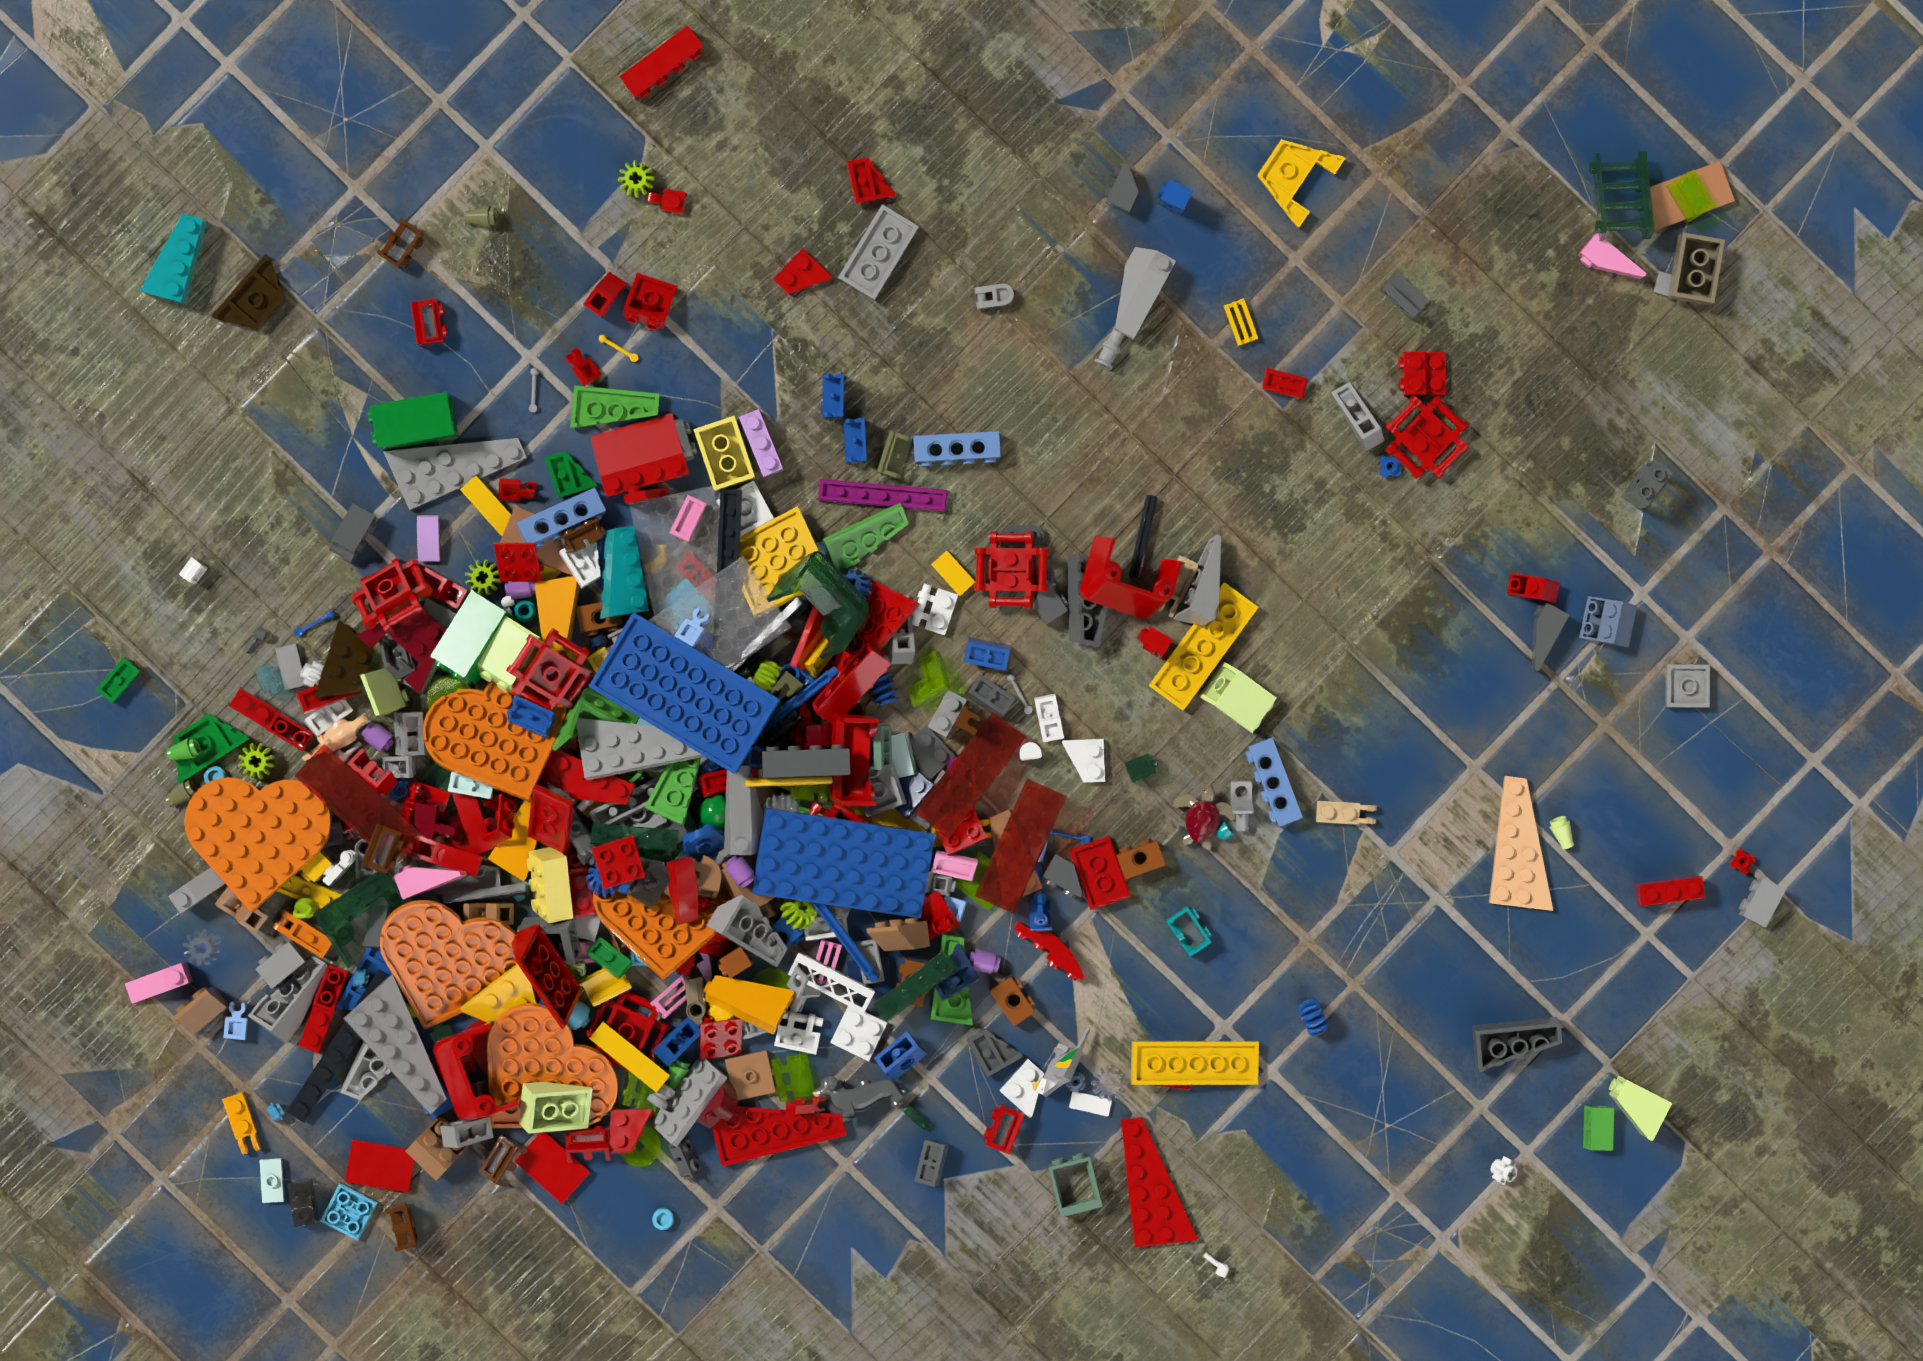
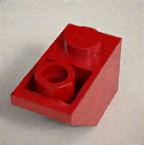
M609 271L595 286L583 305L603 319L627 283Z
M1511 573L1507 594L1556 603L1560 582L1547 578Z

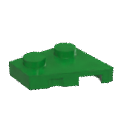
M566 451L544 458L557 499L597 487L596 482L575 463Z

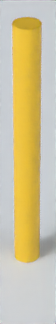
M832 775L745 778L746 787L832 784Z

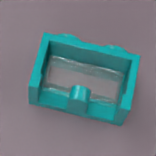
M1186 906L1165 921L1191 957L1212 943L1209 939L1212 935L1205 925L1201 927L1197 920L1200 917L1195 909H1189Z

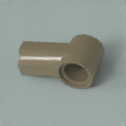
M699 975L685 977L687 1016L692 1020H700L708 1010L705 992H703L705 988L704 978ZM692 1005H700L702 1008V1013H695L692 1009Z

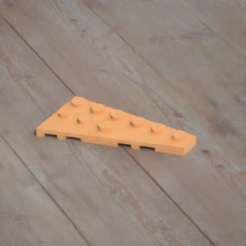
M1504 776L1489 903L1553 911L1527 779Z

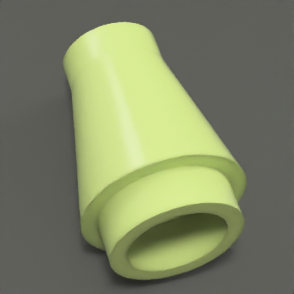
M1560 816L1551 820L1550 829L1562 849L1574 846L1570 820H1567L1566 816Z

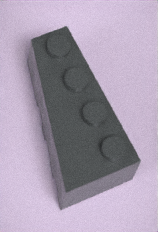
M1068 553L1069 641L1100 647L1107 607L1086 601L1081 597L1080 586L1089 557Z
M812 745L810 750H801V746H788V751H779V747H766V751H762V778L850 775V751L845 749V745H831L832 749H823V745Z
M1557 1017L1472 1025L1475 1068L1479 1073L1493 1066L1497 1067L1505 1064L1507 1061L1525 1057L1527 1054L1562 1044L1561 1022Z

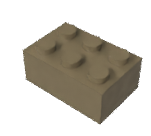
M1684 232L1678 235L1667 298L1703 305H1711L1715 302L1725 244L1724 239Z

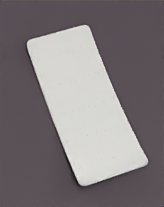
M1072 1092L1069 1108L1109 1116L1112 1100Z

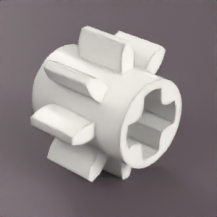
M313 661L312 664L306 663L300 673V677L304 679L302 683L309 687H313L314 684L318 685L324 665Z
M1503 1156L1502 1160L1496 1159L1491 1165L1492 1178L1505 1185L1506 1181L1512 1182L1517 1176L1516 1163Z

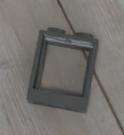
M1657 460L1646 462L1621 497L1637 509L1648 507L1673 472Z
M524 917L517 931L539 924L545 934H560L564 950H557L566 965H576L581 954V948L574 918L548 923L541 917Z

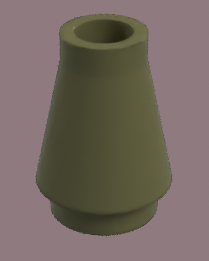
M486 206L465 211L466 224L471 223L487 227L497 225V209Z
M192 780L183 781L170 794L165 796V800L170 807L190 801L192 796L198 791V788Z

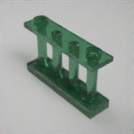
M1647 151L1638 152L1635 160H1632V162L1601 163L1600 153H1595L1593 161L1589 163L1590 174H1593L1598 220L1595 221V233L1599 234V241H1604L1607 231L1638 230V232H1642V239H1651L1654 233ZM1632 170V172H1636L1634 182L1602 183L1603 171ZM1634 190V192H1638V199L1636 201L1604 203L1603 191ZM1636 210V212H1640V219L1631 222H1606L1605 211Z
M592 824L590 844L602 845L633 835L639 856L664 862L666 871H668L666 862L675 860L681 852V849H677L679 830Z
M947 951L940 952L873 1005L885 1021L892 1020L959 967Z

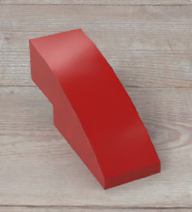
M420 564V570L424 579L432 588L431 595L460 610L471 591ZM409 573L407 577L410 583L418 587L413 573Z
M452 792L473 853L479 854L493 849V845L480 839L482 834L489 833L490 830L484 825L485 815L478 798Z
M683 857L666 862L670 877V883H667L676 924L681 925L698 920V888L693 857Z

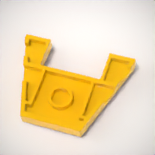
M1281 139L1257 177L1293 224L1299 228L1310 211L1292 200V197L1315 163L1335 175L1345 157Z

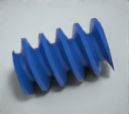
M886 672L875 681L874 689L869 692L870 695H877L872 700V703H879L878 706L900 699L899 696H892L897 691V688H890L894 680H887L892 675V672Z

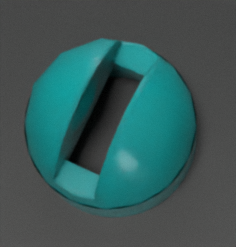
M1225 821L1216 830L1217 837L1221 840H1228L1234 836L1232 829Z

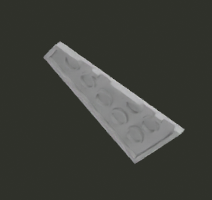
M519 438L383 451L409 510H413L462 488L476 475L479 479H482L527 459Z
M578 718L576 722L586 781L705 757L655 726Z
M391 974L343 1019L424 1109L431 1114L446 1100V1096L394 976Z

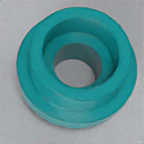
M523 600L517 603L514 613L517 619L527 622L535 617L536 608L532 602ZM528 607L529 614L523 615L522 608Z

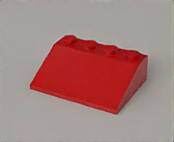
M673 413L590 436L607 498L628 493V490L642 489L690 475Z
M539 924L519 930L511 943L516 963L560 1028L563 1029L583 989Z

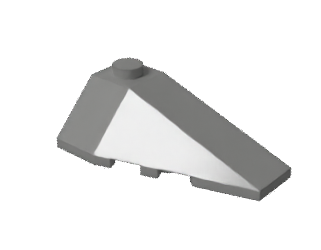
M1134 248L1124 267V277L1115 324L1116 331L1134 340L1176 260L1157 250Z
M1217 534L1208 540L1198 561L1200 569L1195 572L1191 581V588L1185 594L1182 603H1179L1173 618L1174 620L1205 625L1214 621L1217 617L1220 590V535Z
M742 765L736 775L727 770L724 851L729 855H753L758 853L764 815L756 788L745 786V778H753L749 765Z
M742 895L718 906L707 927L777 967L788 948L777 932L771 928L768 919L762 915L759 906Z
M312 956L293 972V977L286 983L282 981L277 985L278 990L272 995L268 996L266 994L249 1013L248 1017L274 1037L287 1044L300 1027L328 965Z
M364 1041L340 1090L341 1093L361 1100L378 1084L380 1079L391 1072Z

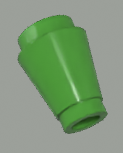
M188 737L168 748L166 752L169 760L173 761L196 758L201 753V748L196 738L191 739Z
M679 1056L674 1062L669 1064L667 1074L670 1076L664 1084L672 1089H676L680 1081L690 1070V1062Z

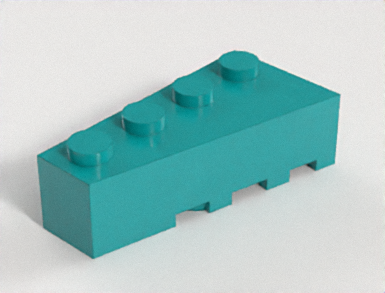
M182 213L143 283L140 292L186 304L208 223L206 220Z
M634 526L605 531L604 587L601 597L603 603L600 619L629 615L633 612L649 611Z

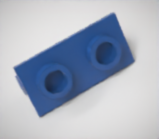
M1037 891L1033 895V901H1029L1030 931L1052 930L1050 901H1046V895L1041 891Z

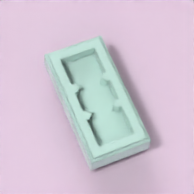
M282 1158L260 1159L262 1203L284 1202Z

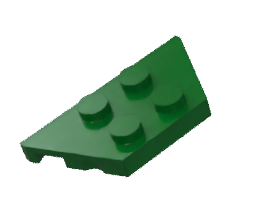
M212 714L206 715L173 736V745L188 737L191 739L196 738L200 744L201 753L196 758L175 760L178 783L180 784L239 747L250 739L249 736Z

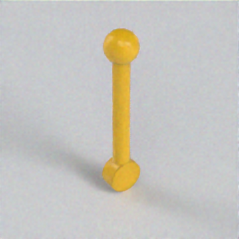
M604 334L599 336V341L601 343H607L616 350L630 357V360L632 362H636L638 360L637 354H631L630 352L616 345L612 341L608 340L606 335Z

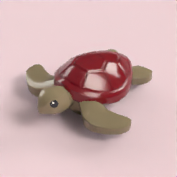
M1208 786L1203 790L1201 801H1198L1189 794L1182 795L1174 801L1173 806L1175 808L1189 807L1185 815V825L1188 834L1183 838L1182 842L1184 845L1191 844L1194 841L1195 843H1202V847L1209 850L1212 846L1209 838L1216 832L1220 823L1219 814L1226 816L1230 820H1234L1236 817L1229 804L1221 802L1214 805L1212 803L1215 798L1212 786Z

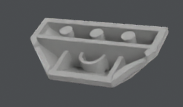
M661 776L635 788L626 805L606 803L590 811L589 814L598 831L618 839L632 835L636 839L667 823L668 819L645 808Z

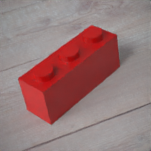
M1699 875L1634 884L1636 901L1639 906L1705 898L1703 876Z

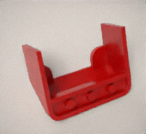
M1095 536L1080 586L1081 597L1086 601L1137 618L1148 619L1153 616L1173 596L1182 562L1161 558L1153 589L1150 592L1120 582L1121 567L1117 562L1110 560L1116 539Z
M833 714L831 745H845V749L850 751V775H832V784L829 786L830 799L840 805L875 806V801L871 800L875 796V787L869 781L870 738L873 737V734L877 733L878 718L863 715Z
M493 1021L442 1038L434 1045V1054L456 1115L463 1121L487 1117L521 1103L520 1097L496 1105L495 1100L489 1095L474 1097L460 1057L469 1054L473 1049L474 1043L471 1035L491 1028Z

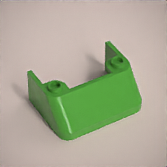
M586 688L579 693L574 701V706L566 713L564 722L553 743L552 750L556 751L568 739H574L578 736L576 725L578 718L637 724L640 717L597 691ZM643 769L626 772L623 779L633 783L642 775Z

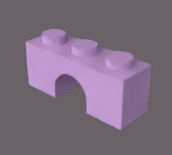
M757 409L740 416L739 419L763 477L766 478L783 471L784 469L760 410Z

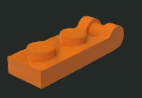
M284 908L281 912V918L272 927L323 959L335 940L306 921L295 918L291 911ZM289 920L294 923L291 929L286 927Z

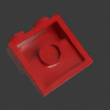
M636 273L623 308V317H626V321L632 324L644 323L650 330L664 329L678 286Z
M1422 351L1402 353V357L1398 358L1399 370L1402 369V378H1399V391H1402L1403 396L1446 395L1445 352Z

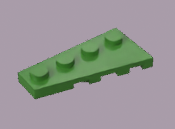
M574 385L570 428L658 416L660 394Z
M900 503L823 538L838 577L841 576V573H845L844 571L851 565L855 566L859 563L860 559L868 552L872 553L878 548L877 545L881 542L889 540L909 524Z
M701 757L667 764L645 808L684 827Z
M942 934L937 973L940 972L946 959L948 960L958 943L965 952L964 937ZM969 987L945 1001H942L935 989L930 1019L973 1025Z

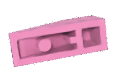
M1598 233L1593 235L1578 254L1581 257V263L1588 268L1593 267L1594 269L1641 279L1647 274Z
M411 865L399 869L400 873L393 876L401 897L405 900L462 878L467 873L466 871L412 868Z
M185 961L125 983V986L133 1004L188 984L193 979Z

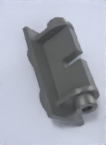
M686 1135L677 1147L669 1142L668 1148L673 1159L681 1157V1161L676 1162V1166L684 1180L692 1179L702 1172L700 1162L693 1153L691 1141Z

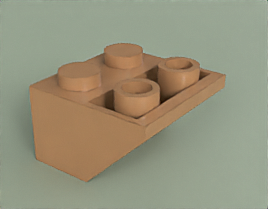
M918 918L905 919V922L902 919L889 920L890 924L887 921L876 922L875 927L867 928V933L884 951L911 950L930 946L927 921H918Z
M205 986L192 996L194 998L192 1002L189 1000L180 1005L175 1010L177 1014L173 1018L191 1034L195 1035L226 1010L229 1004L214 986L210 988Z
M441 1115L405 1151L435 1180L470 1146L466 1145L459 1148L443 1146L440 1126L449 1123Z

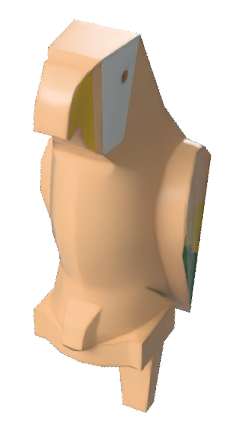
M362 714L354 721L342 719L336 722L323 735L317 737L320 744L303 756V760L307 761L323 752L330 754L355 741L359 729L370 722L367 714Z

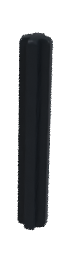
M1147 495L1145 498L1129 576L1139 579L1141 576L1156 508L1157 497L1153 495Z

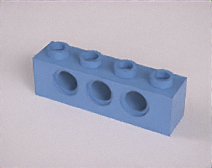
M999 431L913 436L915 463H919V466H932V462L939 461L941 465H953V461L962 460V464H974L976 459H983V463H994L996 458H1000ZM976 442L982 443L985 448L984 452L981 454L974 453L972 450L973 444ZM958 443L962 445L963 452L960 455H954L951 452L953 444ZM936 444L941 447L942 453L939 456L930 454L929 449L932 445Z
M593 488L517 522L516 529L523 543H535L536 549L545 545V541L550 539L556 541L566 531L570 529L575 530L588 520H595L597 518L602 520L606 510L596 489ZM577 508H584L587 514L579 516L575 510ZM559 516L565 517L567 524H558L556 518ZM544 525L547 527L548 532L541 534L537 531L536 527Z
M1270 737L1247 746L1248 751L1245 754L1249 764H1254L1256 771L1253 772L1256 783H1261L1263 791L1260 793L1264 804L1268 803L1271 811L1268 812L1272 824L1276 823L1280 827L1303 818L1273 738ZM1263 757H1268L1271 761V765L1267 769H1263L1260 766V760ZM1270 777L1278 779V786L1274 789H1270L1267 785ZM1278 797H1284L1286 800V805L1282 809H1278L1275 806V800Z

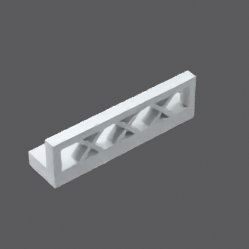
M799 951L788 975L791 976L794 968L797 967L798 963H801L809 969L810 974L806 976H811L812 981L809 980L807 985L862 1013L865 1012L876 990ZM820 973L826 976L829 984L823 986L816 984L813 975ZM797 975L796 979L801 981V977ZM840 983L846 986L848 993L841 996L835 994L833 985ZM830 986L831 991L825 989V987ZM859 993L867 997L863 1007L854 1003L853 994Z

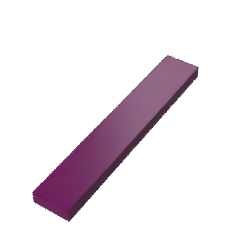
M820 479L818 501L887 507L900 503L903 508L946 512L948 490Z

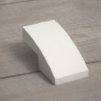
M1050 694L1035 697V706L1043 742L1063 739L1064 735L1056 695Z
M342 700L320 708L307 717L304 722L317 738L336 722L350 714L353 709L346 700Z

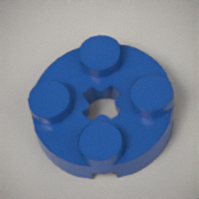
M706 824L702 828L686 833L682 837V851L685 857H693L697 862H701L703 856L713 858L720 852L718 848L721 845L724 847L723 834L713 824Z

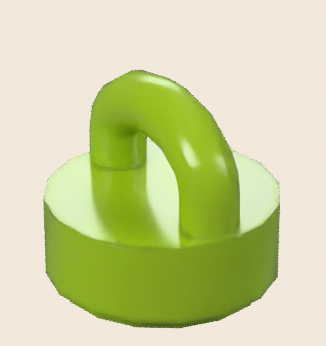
M299 898L294 905L293 916L299 919L311 918L317 909L315 903L308 898Z

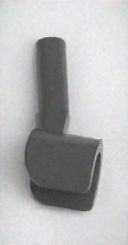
M262 627L255 629L250 642L243 651L248 653L257 639L264 641L268 630Z

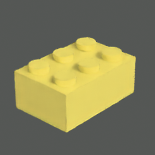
M735 416L694 429L715 492L756 478Z
M551 847L528 851L527 867L531 871L529 886L534 896V899L531 900L533 911L548 923L572 919L573 911L567 856Z

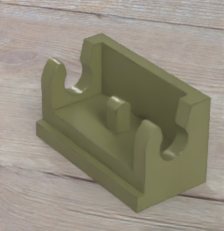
M890 431L877 473L900 480L912 438Z
M787 671L769 692L780 699L775 711L793 698L803 686L800 681Z

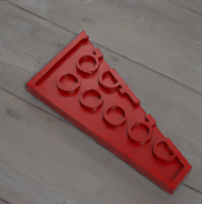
M872 580V586L868 588L871 590V594L865 595L866 601L862 600L858 607V610L870 616L866 626L850 654L838 648L827 671L835 666L840 672L867 641L881 650L920 603ZM828 684L814 695L819 696Z
M559 748L556 751L552 750L537 785L544 787V784L549 782L563 791H569V796L572 799L624 805L628 804L636 784L617 775L586 781L582 759Z
M737 1106L733 1116L728 1121L721 1118L712 1126L722 1167L847 1135L842 1114L815 1112L794 1114L786 1111V1109Z
M1143 1118L1120 1119L1134 1247L1198 1240Z

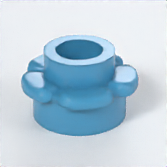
M356 969L353 986L359 987L361 990L363 986H367L369 974L366 973L365 969Z
M271 1102L266 1111L274 1122L282 1121V1115L285 1114L278 1103L274 1105Z

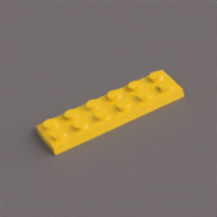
M1223 582L1219 590L1218 614L1215 620L1205 625L1193 624L1148 686L1183 711L1259 607Z
M1132 1041L1131 1084L1258 1085L1259 1042Z

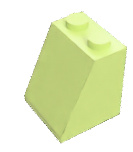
M505 616L477 664L480 676L488 682L493 681L503 692L507 693L509 691L511 693L512 688L519 679L506 671L509 664H513L526 644V638L529 634L534 635L539 640L541 638ZM533 647L519 669L521 672H525L538 652V647Z
M1222 661L1199 694L1200 698L1251 733L1260 726L1263 717L1272 709L1274 701L1277 699L1251 678Z
M1618 1076L1617 1079L1614 1078L1609 1086V1090H1611L1609 1095L1638 1132L1653 1141L1672 1103L1621 1076Z

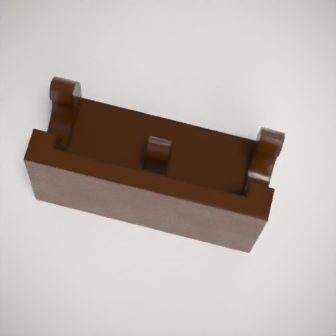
M964 705L954 724L975 736L977 730L970 726L968 722L974 724V720L970 718H974L977 721H981V719L975 713L967 710L968 707Z

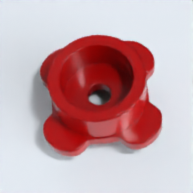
M1742 849L1736 850V855L1730 861L1731 868L1739 869L1742 874L1749 873V867L1755 862V857L1744 853Z

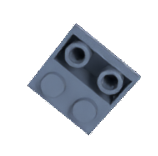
M1588 596L1579 638L1629 647L1637 606L1626 602Z

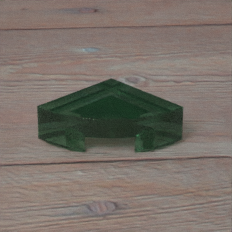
M907 1105L903 1110L922 1129L926 1130L930 1126L929 1122L924 1117H921L911 1106Z

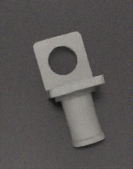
M1231 781L1230 805L1233 814H1236L1235 828L1238 831L1249 830V814L1254 813L1251 781ZM1239 786L1247 788V794L1243 797L1235 794V790Z
M799 966L794 968L787 984L790 990L794 991V997L789 1007L795 1012L802 1011L807 998L819 997L821 994L817 989L807 985L809 978ZM797 975L801 977V982H796Z

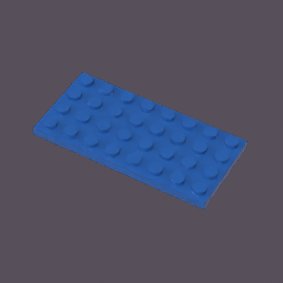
M634 612L588 686L735 775L780 702V699Z
M766 807L754 873L756 878L753 880L751 892L759 895L921 918L936 834Z

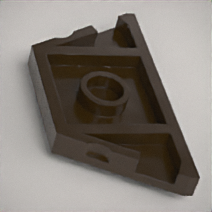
M267 254L260 259L212 314L214 319L259 330L286 299L271 259Z
M338 620L314 696L315 699L362 692L364 684L360 675L368 673L374 651L342 621Z

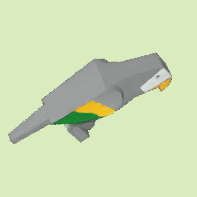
M1086 1028L1075 1050L1058 1043L1057 1047L1054 1048L1056 1055L1049 1063L1045 1076L1037 1083L1033 1082L1035 1092L1047 1097L1057 1088L1071 1081L1083 1054L1082 1050L1089 1035V1029Z

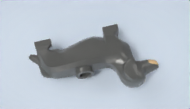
M549 782L544 784V788L570 799L569 791H563ZM573 809L569 841L576 848L577 857L582 865L588 862L590 865H593L595 858L592 848L599 845Z
M828 1076L822 1080L821 1086L812 1092L815 1097L830 1096L833 1106L843 1112V1122L855 1119L854 1112L865 1111L882 1100L891 1099V1107L903 1104L902 1094L907 1093V1090L900 1089L898 1083L893 1079H883L873 1083L870 1080L860 1082L858 1084L859 1087L847 1090L842 1087L836 1077Z

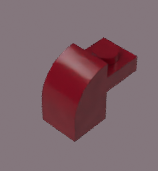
M832 724L799 726L801 748H808L812 745H831Z
M422 798L416 803L414 821L417 830L424 837L433 840L439 836V833L442 837H453L460 832V822L441 819L443 802Z
M725 1080L698 1117L697 1122L710 1129L721 1118L728 1121L733 1116L737 1107L738 1097L732 1083Z

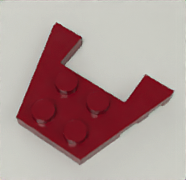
M423 610L395 624L388 632H385L379 622L375 628L371 630L366 629L357 636L370 649H373L388 633L419 662L415 671L410 673L405 681L420 693L436 660L431 657V654L446 632V629Z

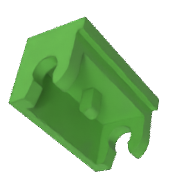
M1584 1105L1583 1148L1613 1151L1614 1108Z

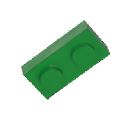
M123 657L95 690L109 702L114 703L141 670L126 657Z
M600 936L586 951L588 957L618 980L633 965L630 959L619 953L617 949Z

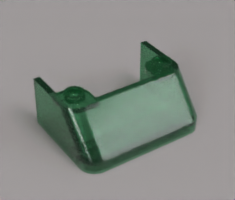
M814 551L806 555L780 577L767 600L771 602L787 595H792L798 589L825 617L821 623V632L828 640V643L820 654V657L824 659L846 650L868 614L869 606L864 597L822 552Z
M376 872L321 908L317 913L318 924L347 968L356 964L345 947L355 936V930L350 921L384 899L390 906L395 908L410 902L409 899H402L395 878L389 872L387 875Z

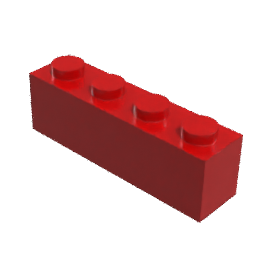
M687 25L620 75L619 78L635 100L639 98L642 100L651 94L650 89L658 85L660 87L669 80L668 76L673 72L677 74L686 67L685 63L690 59L692 61L698 59L703 54L704 46Z
M867 641L812 702L816 714L831 724L833 714H847L853 706L860 702L861 697L866 691L874 686L875 681L888 671L891 663L887 654Z

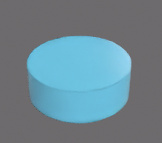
M219 766L209 767L204 773L206 784L219 778H227L225 770Z
M668 1208L657 1209L652 1218L654 1226L660 1230L669 1229L674 1222L673 1212Z

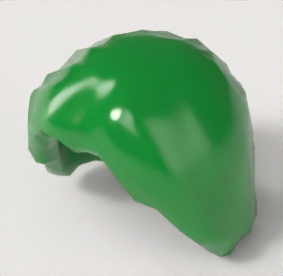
M720 794L707 797L700 803L695 813V822L699 829L706 824H713L715 828H718L722 833L724 832L725 797Z

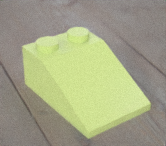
M386 668L360 675L376 716L387 715L408 707L407 702L410 701L406 689L402 690L399 683L402 681V678L396 680Z
M549 1082L523 1083L519 1124L528 1134L587 1129L589 1125L592 1088Z

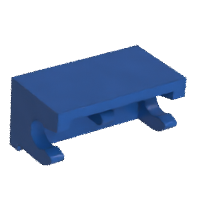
M844 374L823 375L822 418H843Z
M865 418L843 420L846 463L867 462Z
M968 637L964 662L1006 671L1010 645Z
M514 696L512 700L513 706L511 710L508 709L507 721L547 738L556 721L554 712Z

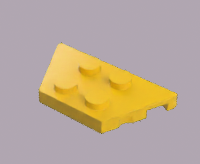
M516 964L461 1006L460 1010L485 1022L493 1021L494 1023L507 1009L524 1003L537 1004V999L531 983L519 965Z

